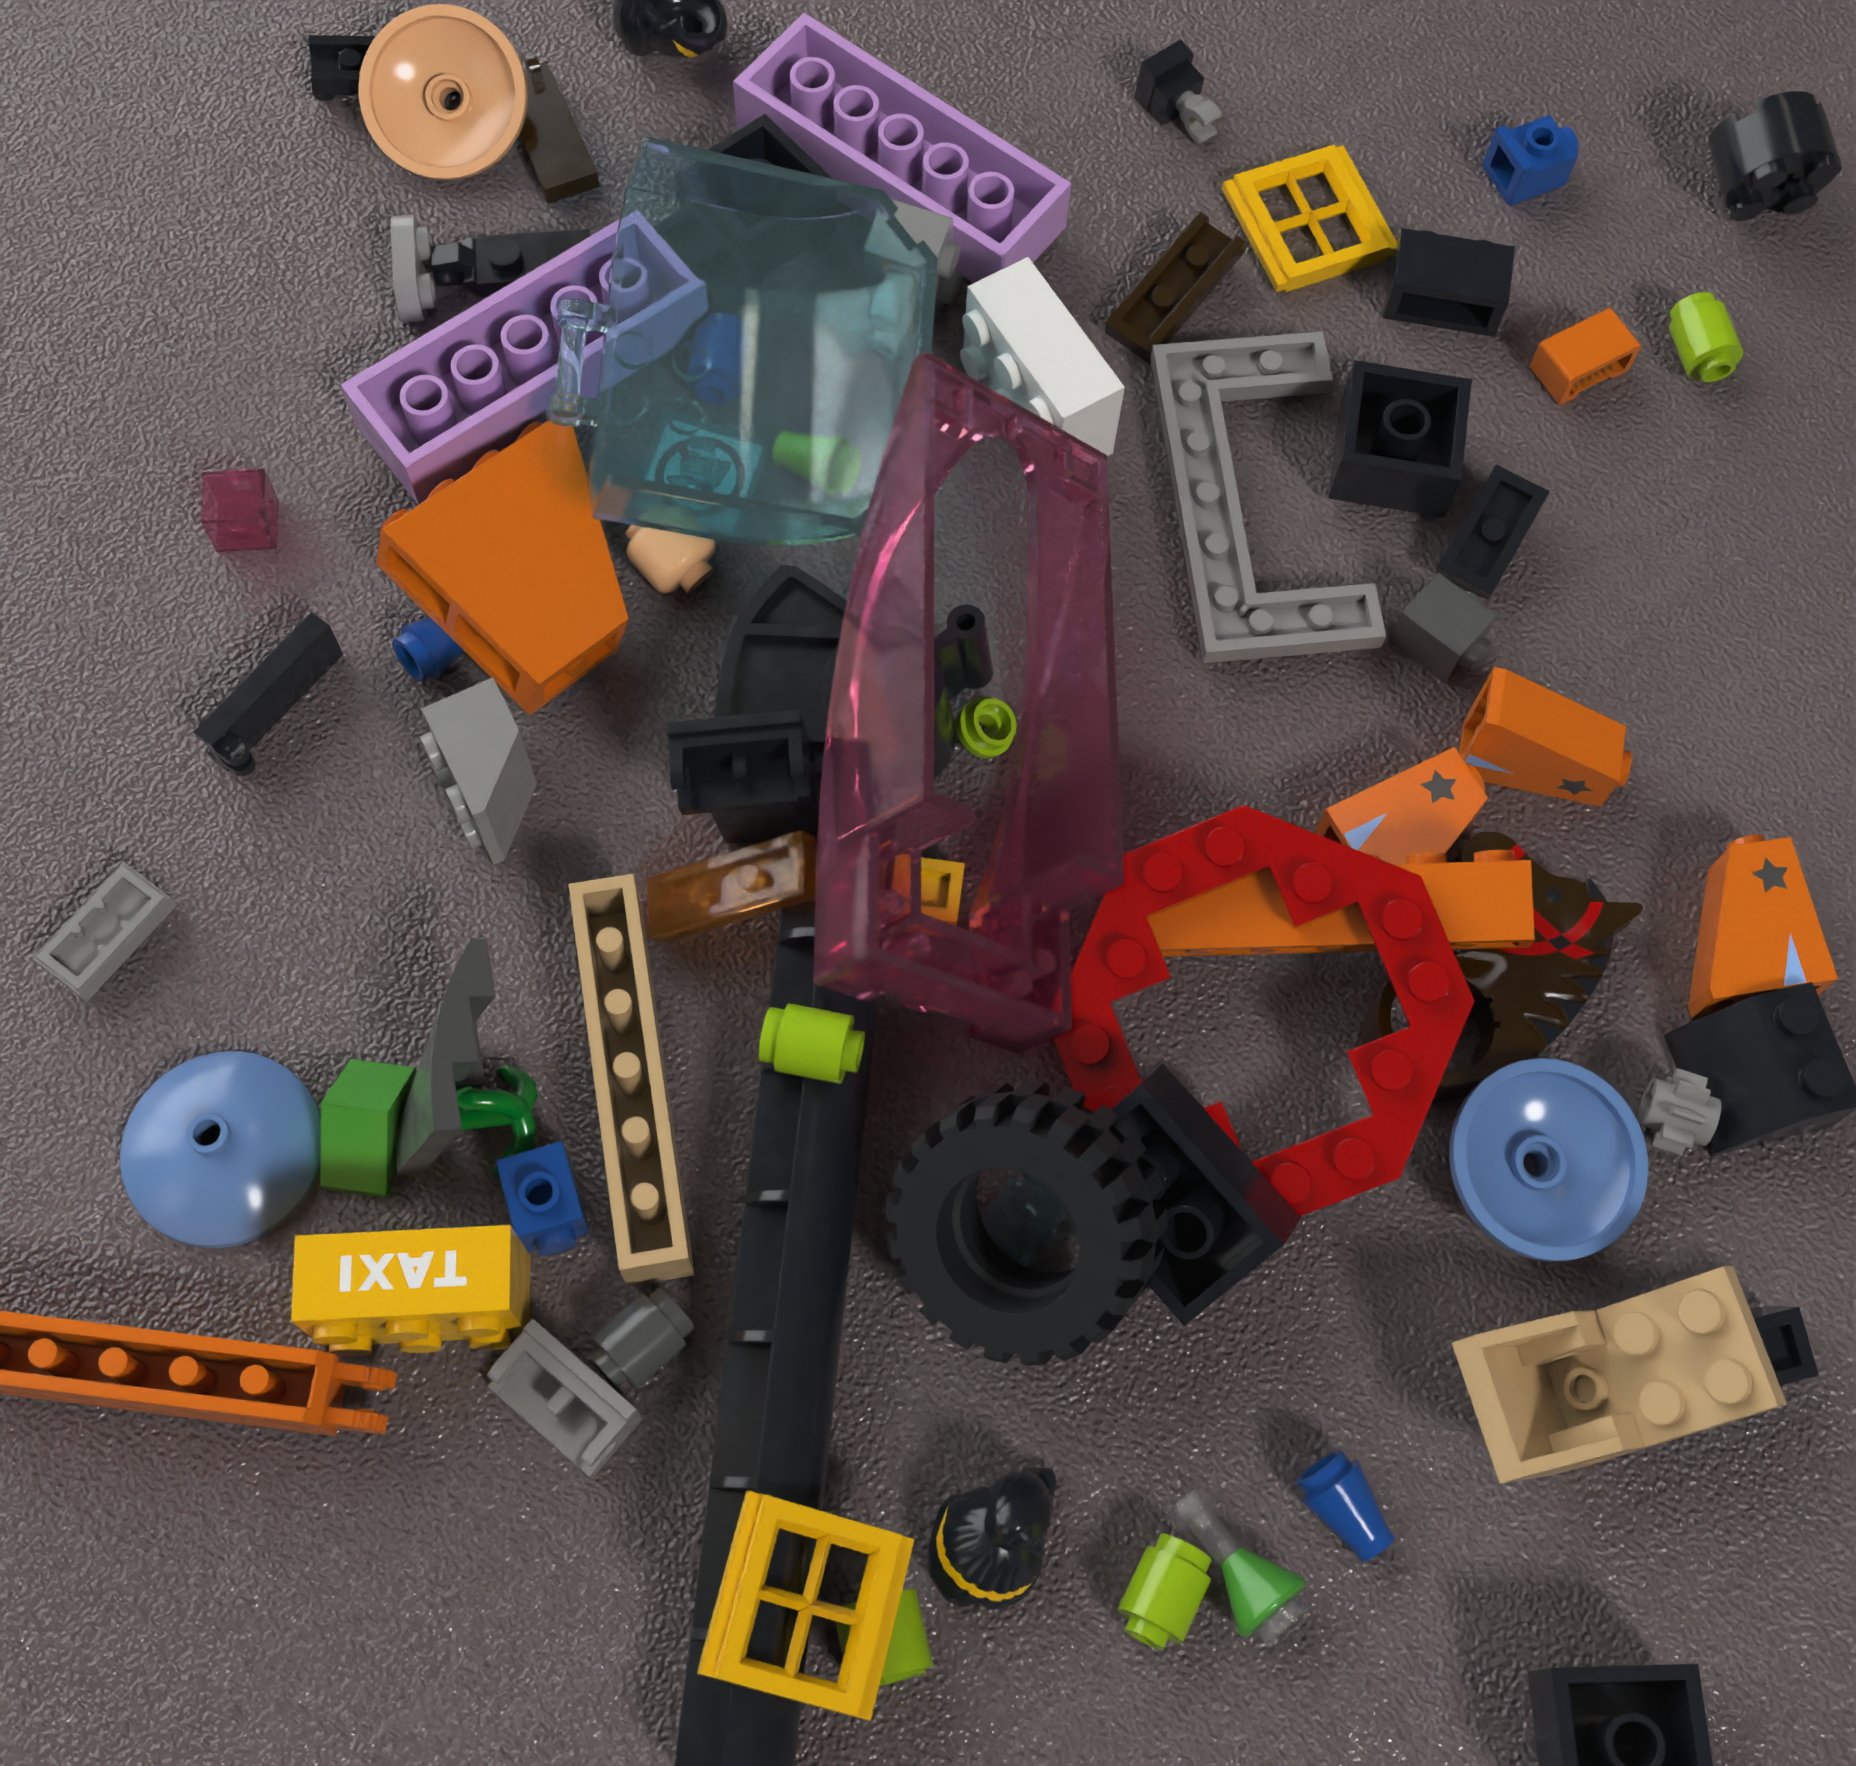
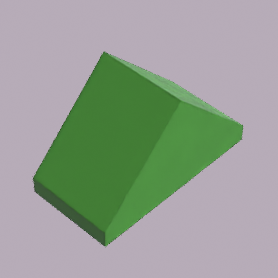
M350 1059L321 1102L320 1186L323 1189L389 1198L396 1169L398 1127L417 1072L415 1067Z

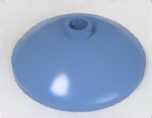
M240 1051L216 1052L193 1058L176 1066L159 1078L144 1093L133 1109L125 1126L120 1149V1168L125 1190L135 1209L151 1226L165 1236L180 1243L201 1248H227L257 1240L271 1233L291 1218L303 1205L315 1186L320 1174L321 1113L315 1099L300 1079L289 1069L274 1060L261 1055ZM211 1127H220L221 1132L218 1140L211 1145L202 1146V1134Z
M1547 1058L1528 1059L1507 1065L1485 1077L1470 1091L1460 1106L1453 1122L1449 1143V1163L1458 1197L1474 1223L1494 1242L1515 1254L1530 1259L1551 1262L1569 1261L1592 1255L1616 1241L1628 1229L1640 1210L1648 1181V1155L1642 1130L1623 1097L1604 1079L1582 1066L1567 1061ZM1526 1154L1532 1155L1538 1162L1539 1170L1536 1176L1530 1175L1524 1168L1523 1160Z

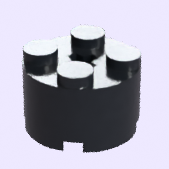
M1791 91L1764 97L1753 102L1754 113L1737 121L1734 112L1717 125L1709 137L1708 145L1725 204L1734 221L1752 219L1764 210L1783 208L1786 214H1797L1806 211L1818 202L1816 193L1826 187L1842 169L1826 112L1821 101L1817 104L1814 95L1811 93Z

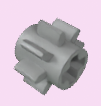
M1676 1068L1673 1077L1667 1076L1665 1081L1657 1078L1651 1079L1643 1094L1637 1118L1639 1125L1648 1127V1133L1653 1134L1651 1146L1682 1156L1685 1147L1691 1149L1693 1143L1706 1146L1710 1142L1719 1122L1721 1100L1710 1096L1711 1090L1706 1089L1708 1078Z

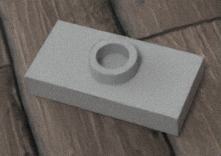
M122 862L32 959L81 999L88 1002L177 905L170 896L125 862Z

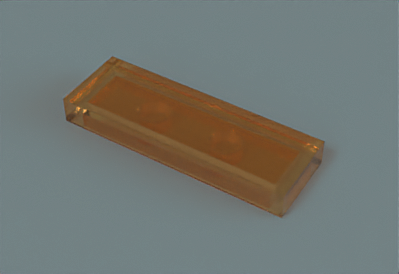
M801 830L647 878L648 938L665 943L817 899L815 837Z

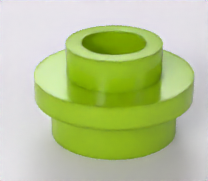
M976 697L961 707L956 718V730L961 743L970 753L980 758H994L1004 753L1010 747L1017 729L1016 718L1011 708L1005 702L996 698ZM979 721L986 727L987 735L982 731Z

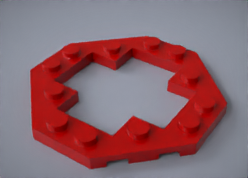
M1242 805L1121 855L1048 1027L1072 1088L1085 1093L1086 1099L1083 1105L1094 1112L1102 1104L1111 1109L1143 1081L1112 1003L1172 979L1149 922V917L1269 868L1295 929L1358 904L1409 1027L1347 1051L1373 1113L1372 1115L1252 1161L1300 1216H1303L1400 1178L1471 1011L1474 998L1420 875ZM1223 1101L1204 1107L1206 1112L1243 1152Z

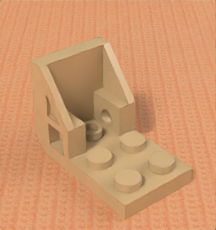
M1722 1266L1594 1311L1567 1312L1479 1333L1452 1343L1499 1484L1555 1475L1593 1465L1787 1405L1733 1266Z

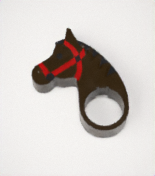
M1481 832L1473 836L1452 862H1474V853L1487 850L1514 851L1515 860H1531L1535 940L1530 948L1482 949L1455 955L1474 998V1003L1468 1017L1473 1018L1479 1031L1481 1043L1475 1048V1056L1470 1068L1458 1072H1444L1432 1103L1465 1098L1481 1080L1491 1073L1518 1061L1534 1059L1551 1044L1573 1021L1599 983L1611 955L1613 936L1625 929L1642 912L1643 906L1639 903L1607 902L1590 878L1585 882H1580L1572 878L1557 877L1550 874L1531 859L1513 839L1502 833ZM1390 981L1374 999L1365 1014L1361 1031L1362 1045L1393 1033L1391 1008L1397 996Z

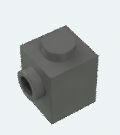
M1438 572L1401 612L1389 641L1446 684L1461 667L1471 672L1484 658L1493 644L1486 639V636L1497 616L1486 608L1484 602L1478 596L1469 591L1461 590Z

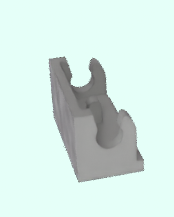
M532 1318L523 1328L524 1331L489 1370L487 1376L492 1381L487 1387L592 1479L641 1423L643 1418L632 1404Z

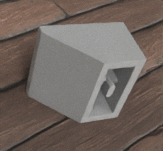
M492 677L421 708L430 732L419 736L431 761L439 783L446 797L450 800L471 849L473 850L484 845L492 864L495 865L506 859L537 781L520 730Z

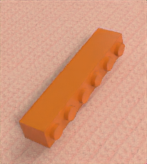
M1487 850L1474 853V862L1447 863V854L1423 852L1407 855V864H1393L1422 877L1453 950L1530 948L1535 940L1531 860H1515L1514 851ZM1370 855V856H1373V857H1375V858L1380 859V856ZM1270 868L1148 918L1164 957L1378 952L1358 904L1295 929Z

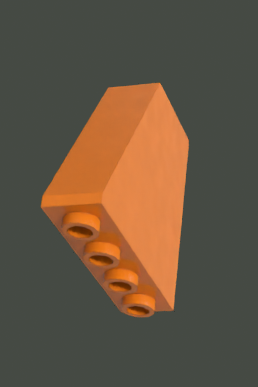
M563 411L543 424L540 421L533 422L521 432L514 443L500 452L497 450L487 452L476 462L470 472L456 481L453 479L444 480L431 491L427 500L410 511L407 509L398 510L384 522L380 529L376 564L491 678L493 677L495 682L529 716L618 651L629 618L572 421Z

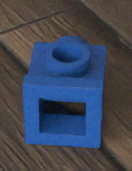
M1551 115L1510 130L1504 125L1495 129L1482 167L1508 206L1566 185L1578 158V140L1570 127L1564 126L1559 128Z

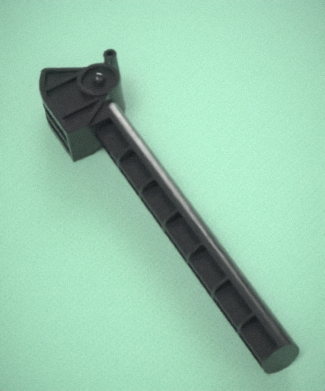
M781 565L754 593L740 613L730 633L720 670L714 718L800 709L810 737L812 803L712 812L711 814L726 843L782 846L789 844L769 1008L785 1009L787 1004L790 1003L853 1015L854 1030L865 1032V1040L857 1073L846 1071L841 1084L775 1072L774 1064L762 1062L674 1766H795L801 1702L697 1674L746 1491L769 1495L823 1511L900 792L911 791L928 784L946 768L956 744V729L950 700L965 688L979 689L986 686L993 677L985 617L976 606L965 604L955 607L947 617V628L930 642H927L911 631L883 626L797 566ZM779 1528L764 1585L803 1595L817 1539ZM760 1600L745 1657L784 1668L799 1611ZM810 1628L798 1671L805 1674Z

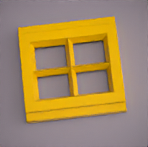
M1335 145L1327 146L1234 175L1233 179L1223 182L1222 191L1276 292L1282 290L1289 292L1387 260V257L1393 256L1397 241L1344 145L1338 147ZM1324 173L1339 202L1311 210L1297 181ZM1287 185L1302 214L1274 222L1259 193ZM1346 213L1362 243L1334 252L1318 222ZM1308 225L1324 255L1296 264L1280 233Z
M746 1491L697 1674L871 1721L914 1539L776 1497ZM779 1528L817 1539L803 1595L764 1585ZM831 1544L869 1554L855 1610L817 1600ZM760 1600L799 1611L784 1668L745 1657ZM813 1615L851 1625L837 1683L798 1672Z

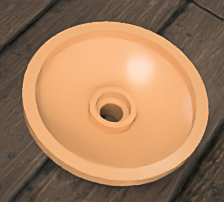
M432 4L402 13L390 21L374 38L361 66L359 102L368 131L379 148L390 159L416 175L429 179L451 181L482 173L500 161L510 150L524 124L528 104V87L524 67L519 55L509 39L497 26L470 9L449 4ZM451 92H459L461 96L460 105L454 110H447L444 105L446 96Z

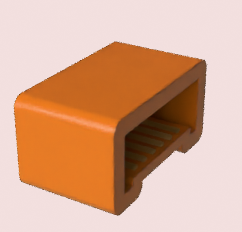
M1610 307L1543 340L1538 345L1529 367L1555 401L1562 405L1575 398L1579 392L1609 377L1613 379L1627 372L1642 346Z

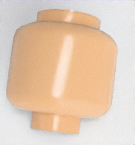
M657 503L638 517L626 532V536L630 539L626 549L627 558L659 593H670L682 587L689 594L704 583L714 571L708 561L715 552V540L683 505L677 504L665 507L662 503Z

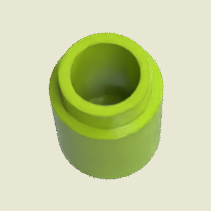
M1710 292L1695 293L1676 303L1670 311L1671 322L1669 324V332L1686 375L1691 379L1704 382H1716L1729 376L1735 370L1736 364L1742 359L1744 350L1725 304L1716 300L1714 294Z
M790 1003L787 1004L785 1009L770 1007L762 1027L759 1043V1061L774 1064L775 1072L841 1084L846 1071L857 1073L864 1048L865 1032L854 1030L853 1015Z
M1161 1533L1154 1547L1147 1546L1117 1609L1123 1617L1128 1619L1124 1631L1138 1641L1161 1651L1164 1650L1167 1641L1183 1644L1211 1582V1578L1206 1573L1212 1559L1197 1547L1177 1537Z

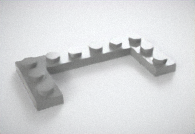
M1323 331L1153 345L1150 360L1203 663L1381 648L1386 638V632L1375 583L1256 593L1221 402L1329 393L1333 377Z

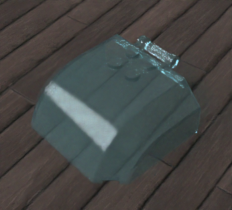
M644 137L642 139L627 181L611 261L607 305L580 299H565L558 305L557 324L562 328L555 394L548 398L546 418L560 426L572 427L582 424L594 427L588 476L592 518L733 543L782 546L806 545L854 536L919 489L923 484L938 258L924 240L916 244L894 216L898 208L884 190L657 138ZM590 330L604 333L597 399L580 396L586 332Z

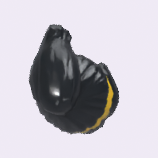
M615 0L613 3L614 29L621 38L625 49L637 56L651 54L655 49L668 56L684 58L699 56L708 50H712L714 45L723 41L728 30L727 14L719 0Z
M1029 1468L1021 1473L1010 1472L996 1481L994 1486L989 1488L980 1486L966 1493L953 1494L945 1500L938 1511L930 1535L928 1551L930 1578L945 1600L958 1607L982 1605L989 1609L1008 1608L1025 1597L1034 1586L1041 1574L1046 1534L1054 1511L1052 1497L1054 1496V1487L1057 1484V1479L1052 1468Z

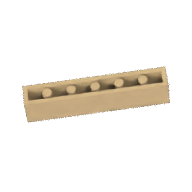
M634 874L568 884L619 1271L627 1287L694 1276L642 904Z

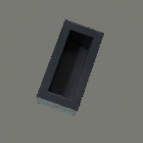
M1402 228L1390 262L1383 318L1495 337L1509 304L1515 247L1492 243L1488 240H1472L1437 234L1427 230L1418 231Z

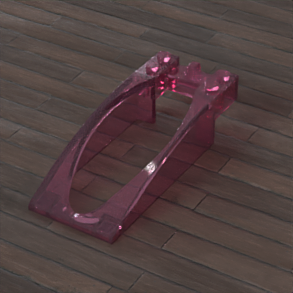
M924 351L914 359L885 447L857 552L839 640L829 704L820 789L813 983L864 1001H869L884 993L903 999L904 1007L922 1013L935 1010L969 1022V1037L1020 1053L1072 1031L1069 910L1124 885L1107 455ZM992 437L1005 439L1017 452L1026 481L1027 628L1025 676L1020 733L1007 797L987 868L969 913L968 931L921 913V851L976 822L973 808L934 792V495L963 455L975 443Z

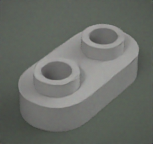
M415 214L391 216L393 287L399 318L402 323L426 321L427 309L436 308L433 277L431 273H425L424 261H432L431 247H433L431 231L429 225L419 226Z

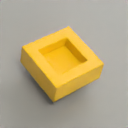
M902 855L893 923L956 931L965 863Z

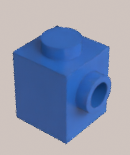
M562 1141L496 1160L513 1229L528 1252L537 1250L538 1255L556 1254L577 1244L576 1237L591 1233L572 1162Z

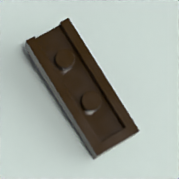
M535 54L525 56L526 68H524L528 87V104L524 124L518 139L547 204L600 187L597 170L547 61L539 63Z
M1199 212L1105 321V333L1150 364L1153 345L1167 344L1244 254L1245 241L1238 236L1231 239L1210 225L1209 217Z

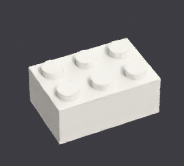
M1029 257L967 286L966 314L962 317L965 329L964 347L960 351L963 367L973 381L977 382L980 380L991 395L992 406L999 419L1004 424L1011 423L1020 435L1024 452L1029 461L1037 468L1042 466L1055 484L1113 454L1125 387Z

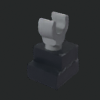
M1180 39L1142 62L1134 98L1161 126L1180 116L1190 137L1197 144H1201L1217 134V130L1210 123L1220 118L1222 113L1212 100L1205 99L1200 95L1205 78L1192 65L1194 54Z

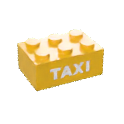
M511 1225L296 1235L291 1322L313 1338V1342L319 1343L323 1347H329V1353L340 1357L369 1355L372 1353V1345L399 1343V1351L406 1353L437 1352L442 1348V1341L469 1340V1347L473 1349L492 1350L507 1348L511 1345V1337H518L530 1321L531 1255Z

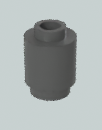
M658 1287L648 1297L641 1293L591 1337L599 1350L590 1357V1360L614 1388L618 1389L627 1381L629 1385L637 1390L687 1345L684 1338L695 1329V1326L673 1298L661 1287Z

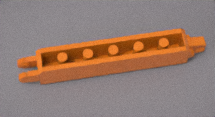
M0 1311V1394L329 1436H336L337 1429L373 1434H385L388 1417L385 1415H380L379 1412L369 1409H343L342 1405L346 1386L362 1387L366 1390L378 1392L394 1390L397 1372L390 1371L389 1369L348 1364L336 1354L320 1350Z

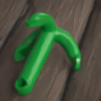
M506 1064L501 1065L495 1072L500 1079L508 1084L514 1093L502 1090L474 1089L472 1087H464L456 1091L461 1130L511 1125L513 1130L512 1140L501 1159L532 1150L537 1132L532 1115V1109L538 1098L535 1081L521 1069L509 1067ZM498 1168L491 1172L495 1178L499 1177Z

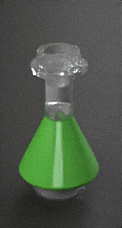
M1199 1486L1188 1493L1169 1511L1170 1516L1176 1522L1172 1529L1177 1534L1190 1528L1220 1565L1238 1634L1241 1637H1248L1256 1632L1267 1646L1310 1609L1299 1595L1304 1589L1306 1581L1303 1577L1242 1548L1211 1510L1219 1496L1215 1492L1208 1495Z

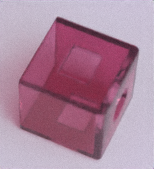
M265 469L204 471L201 522L216 551L232 552L277 548L279 499Z

